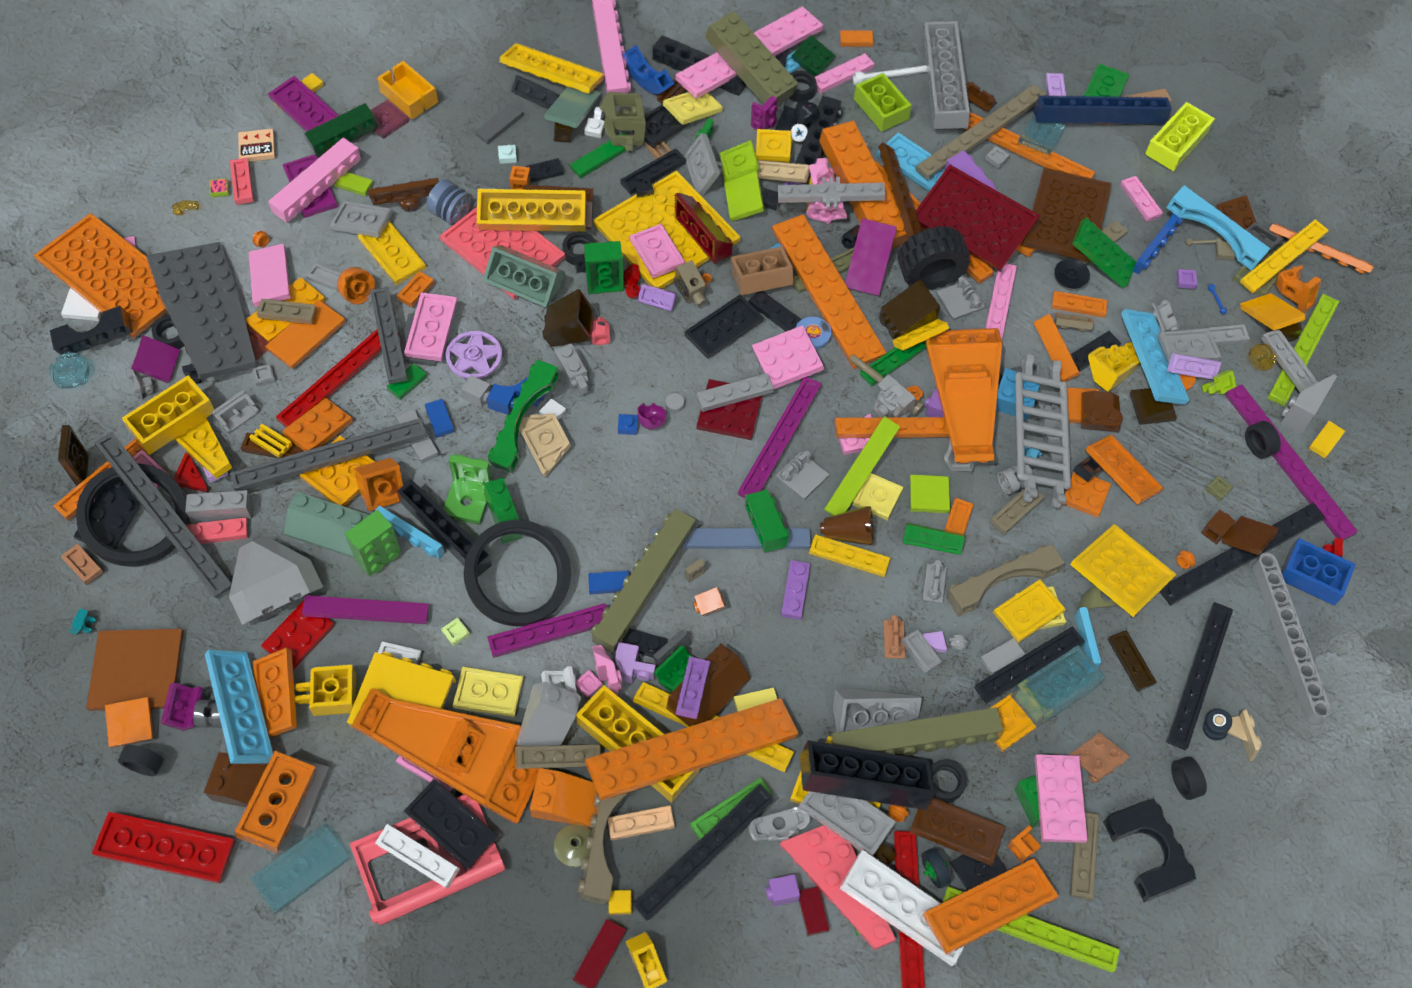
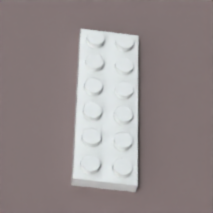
M862 850L850 868L840 889L949 965H955L964 947L946 955L923 917L925 911L940 905V903Z

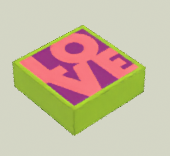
M228 179L210 180V196H229Z

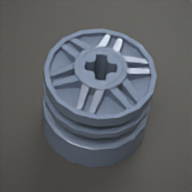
M447 179L438 182L431 190L427 199V209L437 217H441L443 221L448 222L451 226L471 212L474 204L472 194L459 188Z

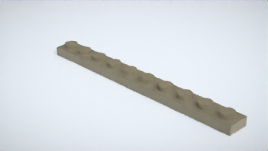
M1035 84L922 161L916 166V171L926 180H929L945 169L948 159L963 150L968 153L1035 106L1038 96H1046V93Z

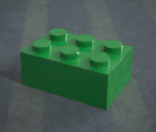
M609 241L584 244L588 295L623 292L621 242Z

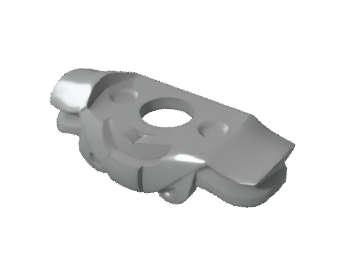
M799 807L754 819L748 825V832L753 840H780V842H783L794 834L799 833V830L807 827L810 824V817ZM776 817H781L785 821V826L781 830H777L773 826V820Z

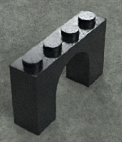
M1154 799L1110 815L1103 822L1112 842L1133 834H1146L1154 838L1161 846L1164 855L1162 867L1140 876L1133 882L1144 903L1190 885L1196 880L1194 868L1191 864H1188L1182 846L1174 838L1172 827L1165 821L1163 810L1159 804H1156Z

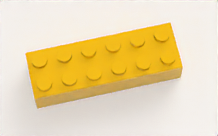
M478 189L477 226L479 230L586 232V192L573 190Z
M605 685L576 714L577 725L609 751L665 735ZM700 769L651 784V786L673 803L700 772Z

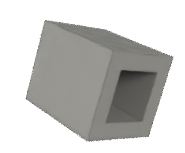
M472 375L469 376L461 388L462 398L481 408L487 403V397L491 391L489 383Z

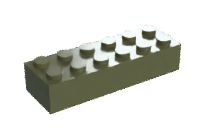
M735 11L709 25L705 36L706 40L763 104L771 96L777 98L778 105L794 94L798 82Z

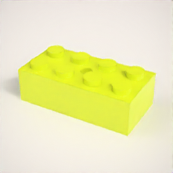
M1186 102L1152 138L1145 155L1175 171L1209 133L1215 118Z

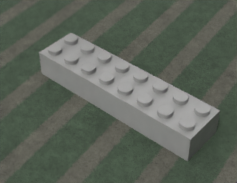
M925 22L923 40L934 129L968 128L970 112L958 22Z

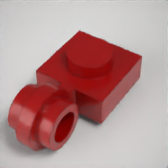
M632 263L623 272L624 287H626V295L629 298H637L640 293V287L635 284L640 279L639 265Z

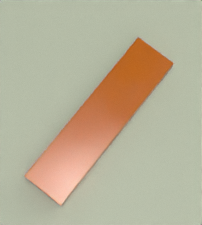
M1050 313L1033 322L1052 361H1061V380L1067 382L1080 375Z

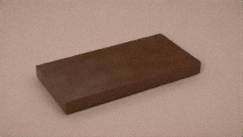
M933 798L926 810H917L909 832L992 866L1005 826Z

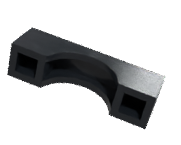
M121 306L103 311L99 323L89 331L77 332L68 324L50 330L53 349L62 357L71 356L75 352L88 350L95 345L105 344L110 340L122 338L127 334L133 333L129 313Z

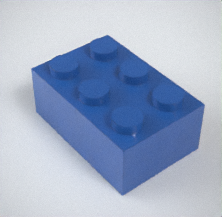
M1298 538L1290 548L1281 572L1285 583L1335 606L1344 596L1356 564Z

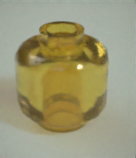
M1266 343L1253 346L1248 353L1249 360L1257 370H1269L1274 366L1277 358L1270 345Z

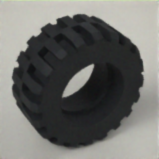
M936 226V228H926L927 230L925 231L921 230L916 235L910 236L908 241H905L902 247H900L897 260L904 280L909 286L921 280L927 289L942 288L948 283L955 282V279H959L962 273L967 271L970 264V254L963 235L958 230L948 226Z

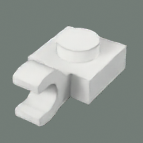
M599 107L595 109L594 118H588L584 134L587 136L598 138L602 136L604 130L603 110Z

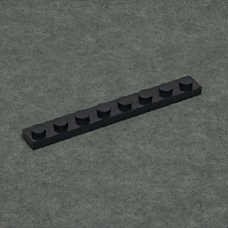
M1216 602L1211 605L1166 743L1185 751L1189 747L1234 610Z
M761 784L755 786L632 903V906L645 921H648L774 801L773 797Z

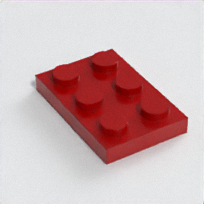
M304 601L260 645L268 654L284 648L292 650L293 670L335 627L334 623L327 618L303 616Z

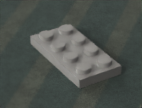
M808 792L799 805V808L858 850H864L872 857L896 822L865 800Z

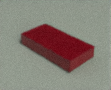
M819 886L799 890V905L807 937L829 932Z

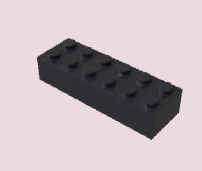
M807 740L800 754L803 791L922 810L927 809L935 795L929 760Z

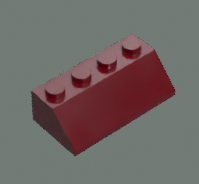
M676 193L675 218L713 264L731 256L733 243L729 237L724 235L721 227L713 222L710 214L706 213L702 205L696 202L692 196Z

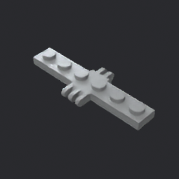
M822 177V184L778 185V203L823 202V204H826V209H830V204H833V208L837 209V204H841V201L885 200L884 183L840 184V177H836V182H833V177H829V182H826V177Z

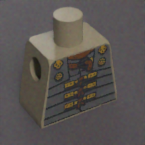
M691 260L676 267L673 284L686 303L695 302L697 307L703 306L707 302L704 297L706 285L694 262Z

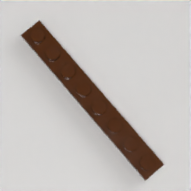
M882 142L878 146L880 157L883 160V167L887 172V179L892 187L891 191L896 199V206L900 211V218L904 223V230L909 238L912 235H916L922 229L895 150Z

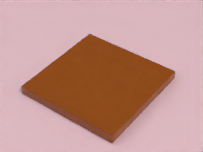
M182 629L98 631L86 709L88 711L105 710V705L145 697L150 698L151 709H164L169 685L173 682L177 683L184 631Z

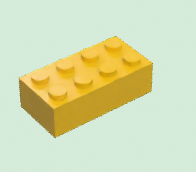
M187 375L122 417V420L130 433L145 451L151 455L210 416L214 408L209 398Z

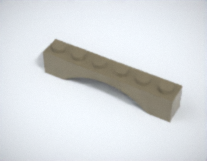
M1053 544L1048 546L1042 545L1035 552L1030 554L1024 553L1014 561L1008 560L996 569L994 567L989 568L980 576L973 575L964 583L960 584L958 582L953 584L949 588L946 598L959 617L975 610L985 592L997 583L1022 576L1045 579L1061 572L1065 563Z
M628 792L602 801L598 793L595 795L593 806L596 807L595 814H592L589 823L592 833L591 836L588 835L585 848L588 849L587 857L583 858L581 870H584L583 879H579L577 892H580V900L603 905L609 901L613 877L608 870L604 857V829L612 809L625 798Z

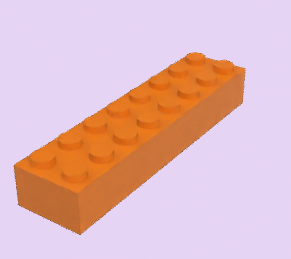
M854 120L823 129L819 142L836 176L840 177V184L884 183L885 200L849 201L859 223L861 224L862 219L897 226L892 248L902 246L905 241H908V235L904 230V223L900 218L899 208L896 206Z

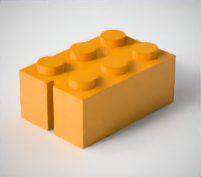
M404 61L392 67L394 84L391 71L389 70L377 77L380 92L412 120L422 114L424 108L428 110L438 103L436 88Z

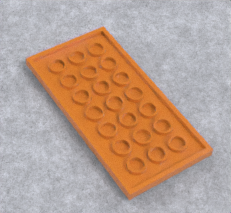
M92 213L88 214L33 255L35 260L99 312L102 313L118 306L129 313L133 333L128 335L133 339L167 313L160 299L146 256Z

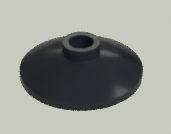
M1064 259L1056 265L1054 276L1062 286L1077 289L1088 283L1090 271L1079 260Z

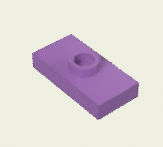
M642 283L638 301L673 311L677 293Z

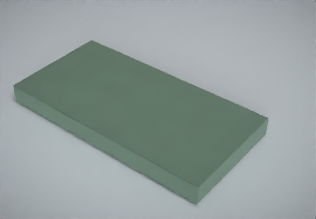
M567 87L547 110L544 119L577 128L601 98V92L592 90L590 93H583L580 90Z

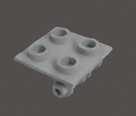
M964 276L958 279V284L936 291L952 319L985 308L974 287L971 286L968 278Z
M807 450L798 453L775 475V477L803 499L829 476L825 470L810 459L811 453Z

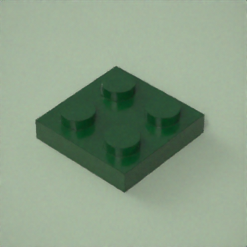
M810 35L792 54L791 58L816 77L831 63L836 55Z

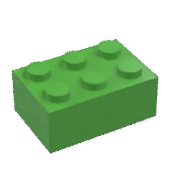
M378 509L344 533L355 561L369 577L381 571L383 566L390 561L396 560L399 554H401L393 526Z

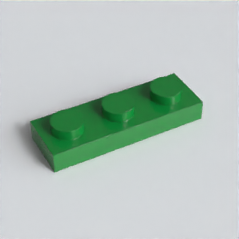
M906 523L902 543L961 555L965 534Z

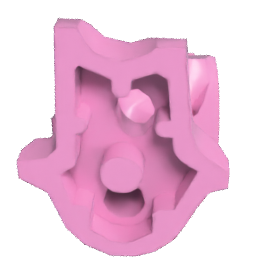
M819 158L816 160V164H810L811 178L809 184H822V177H826V182H829V177H833V182H836L834 171L828 167V160L826 158ZM842 201L841 204H837V209L832 210L834 209L833 204H830V209H826V204H823V202H807L806 214L813 220L830 224L832 220L847 218V212Z

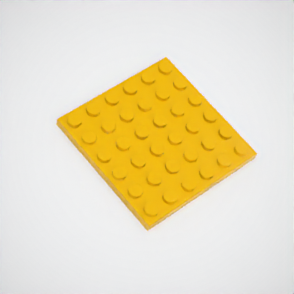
M677 171L652 185L654 194L642 197L634 195L593 219V225L608 241L621 242L622 256L630 265L632 263L639 265L640 276L649 285L662 289L674 282L676 270L652 278L630 242L629 236L662 224L685 263L692 260L697 268L710 260L675 218L676 193L692 196L696 202H699L703 210L710 214L713 222L721 227L724 235L731 239L733 245L741 240V236Z

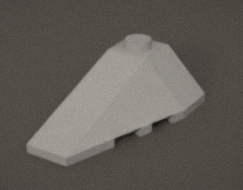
M835 689L833 713L836 731L843 732L888 725L918 718L922 698L914 695L860 689Z

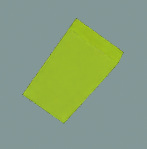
M347 172L334 183V187L366 197L368 189H371L373 185V180Z

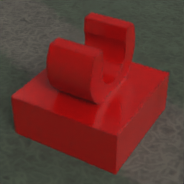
M1334 538V545L1325 544L1324 550L1343 558V538Z

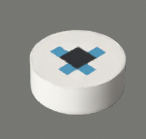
M802 124L793 126L791 129L792 139L798 142L804 141L808 132L807 127Z

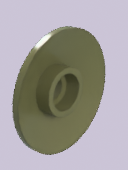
M571 824L562 828L554 840V852L558 860L569 867H581L583 858L587 857L588 849L585 848L588 835L591 836L592 830L587 826ZM578 840L579 845L574 847L571 845V842Z

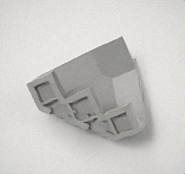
M264 536L239 548L229 599L243 625L305 595H309L322 588L323 585L310 559Z

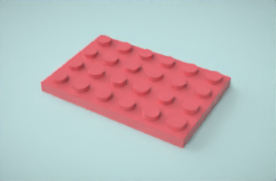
M477 207L440 235V241L483 275L485 274L493 246L503 245L553 267L565 259V253L537 231L479 230L477 226ZM503 290L514 300L519 297L513 293Z

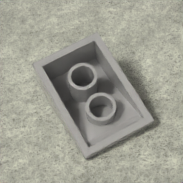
M1333 374L1302 390L1298 397L1293 396L1281 414L1284 418L1280 424L1301 435L1315 416L1337 375Z
M547 682L534 684L516 745L520 747L561 746L576 717L581 696Z

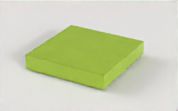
M751 140L719 153L728 182L760 169Z
M910 475V512L949 514V477Z

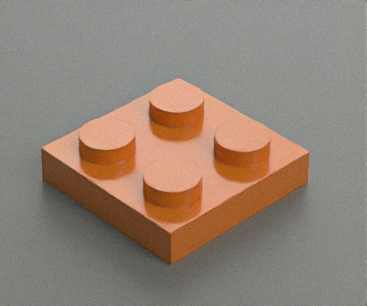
M1073 472L1071 487L1065 492L1066 503L1064 505L1098 518L1111 483L1096 477L1087 482L1077 473Z

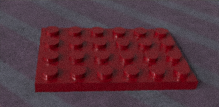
M950 164L915 210L920 226L924 228L948 226L958 230L963 235L969 254L1000 272L1040 217L1034 211Z

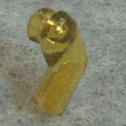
M191 200L174 203L171 207L173 208L172 213L181 215L182 209L198 210L199 203L198 201Z

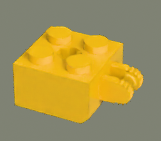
M353 665L312 668L310 682L295 685L296 691H310V694L296 696L295 703L309 704V709L313 716L351 713L356 700L357 674Z

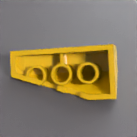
M1132 342L1125 343L1124 346L1120 347L1112 345L1111 348L1107 349L1099 347L1088 355L1093 380L1107 392L1117 387L1141 366Z

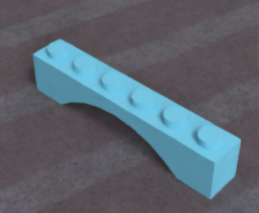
M1185 185L1176 193L1166 207L1180 218L1199 221L1216 230L1230 244L1237 260L1251 271L1270 249Z

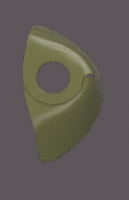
M1094 585L1082 596L1078 609L1086 607L1088 610L1096 607H1109L1117 605V603L1113 600L1104 601L1101 598L1102 591Z

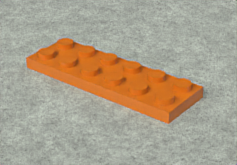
M1033 858L925 911L923 917L943 951L948 955L1055 901L1059 896Z

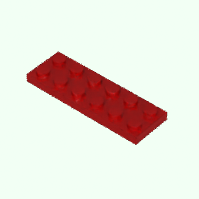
M108 812L91 854L96 857L220 884L236 841L232 838Z

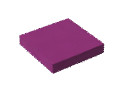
M143 335L131 369L168 383L180 350Z

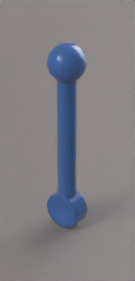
M1209 284L1207 289L1212 292L1220 307V313L1226 314L1227 309L1223 307L1215 291V285Z

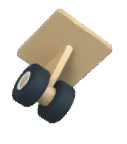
M1213 709L1207 714L1203 724V731L1209 739L1215 741L1223 740L1228 734L1241 739L1249 762L1254 761L1261 748L1260 738L1258 735H1255L1253 730L1255 727L1253 717L1248 715L1247 710H1242L1240 716L1231 717L1223 709Z

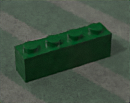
M364 103L304 132L313 152L319 157L342 138L350 142L379 127L375 116L367 104Z

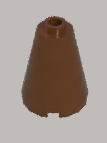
M865 506L824 518V522H820V532L824 534L825 538L873 545L871 506Z

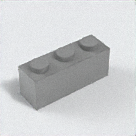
M247 490L187 494L185 512L192 523L245 517L252 519L253 501Z

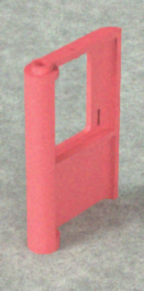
M466 795L457 797L464 806L487 825L478 802ZM411 818L392 825V827L414 841L425 839L432 852L460 868L449 888H445L436 881L431 880L386 901H382L368 863L389 853L375 844L384 829L349 843L372 904V910L369 911L373 923L378 922L379 926L505 871L495 843L484 852L469 870H466Z

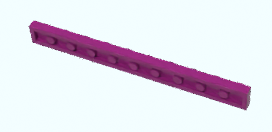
M1243 385L1226 392L1225 396L1248 426L1264 420L1275 427ZM1275 427L1280 436L1281 447L1278 453L1272 455L1309 504L1314 503L1326 517L1323 522L1336 538H1343L1344 541L1356 535L1357 529Z

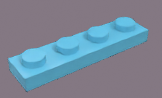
M378 506L379 512L393 526L395 535L405 537L414 547H421L430 557L435 556L441 559L445 554L442 544L383 507Z

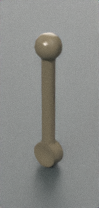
M1188 238L1185 244L1191 246L1192 244L1216 243L1217 241H1222V239L1192 240Z

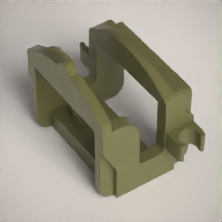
M608 92L603 99V103L600 105V109L603 110L606 116L604 120L605 131L614 146H623L626 151H633L632 147L640 146L644 143L645 117L641 95L638 93ZM616 106H631L630 111H628V107H621V111H616ZM614 125L618 130H634V135H615Z

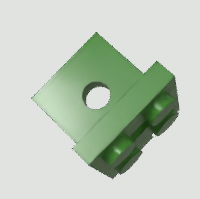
M451 454L449 465L453 482L443 510L454 520L480 525L487 506L483 493L484 484L493 481L489 462L483 459H472L464 455ZM465 499H470L472 501V503L468 506H464L461 504L462 501Z

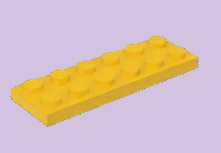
M515 43L500 56V62L509 67L518 68L523 72L535 74L537 77L549 79L552 82L580 90L583 93H590L604 80V73Z

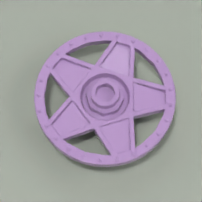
M469 331L458 335L449 343L446 350V361L451 371L466 379L470 375L478 379L490 375L498 368L502 359V350L499 342L492 335L482 331ZM470 337L467 344L457 343L464 338ZM482 337L490 340L494 345H483ZM450 353L459 357L454 366L450 360ZM497 356L496 362L489 368L487 360ZM470 368H474L478 372V374H468L463 372L467 371Z

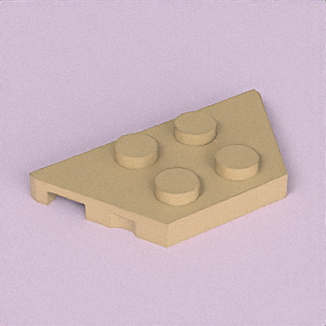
M554 413L530 415V417H523L519 430L543 476L546 477L571 447L570 442Z

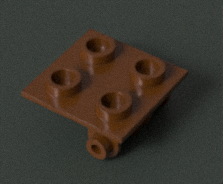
M1247 195L1216 205L1217 210L1243 229H1247L1254 222L1256 223Z

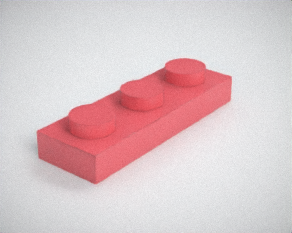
M248 159L230 160L236 205L254 202Z
M246 517L187 524V528L200 544L248 538V520Z

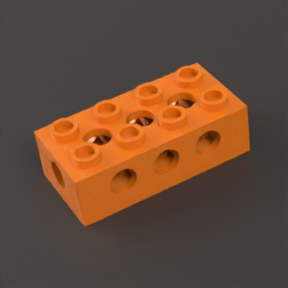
M274 751L235 830L236 837L278 854L316 775V767ZM284 779L292 780L288 785L281 784ZM274 799L282 800L278 805L271 804ZM265 819L272 820L267 826L261 825V822Z

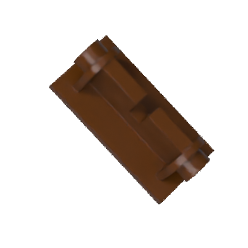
M967 82L968 100L988 112L997 103L994 95L984 90L981 92L980 87L973 82Z

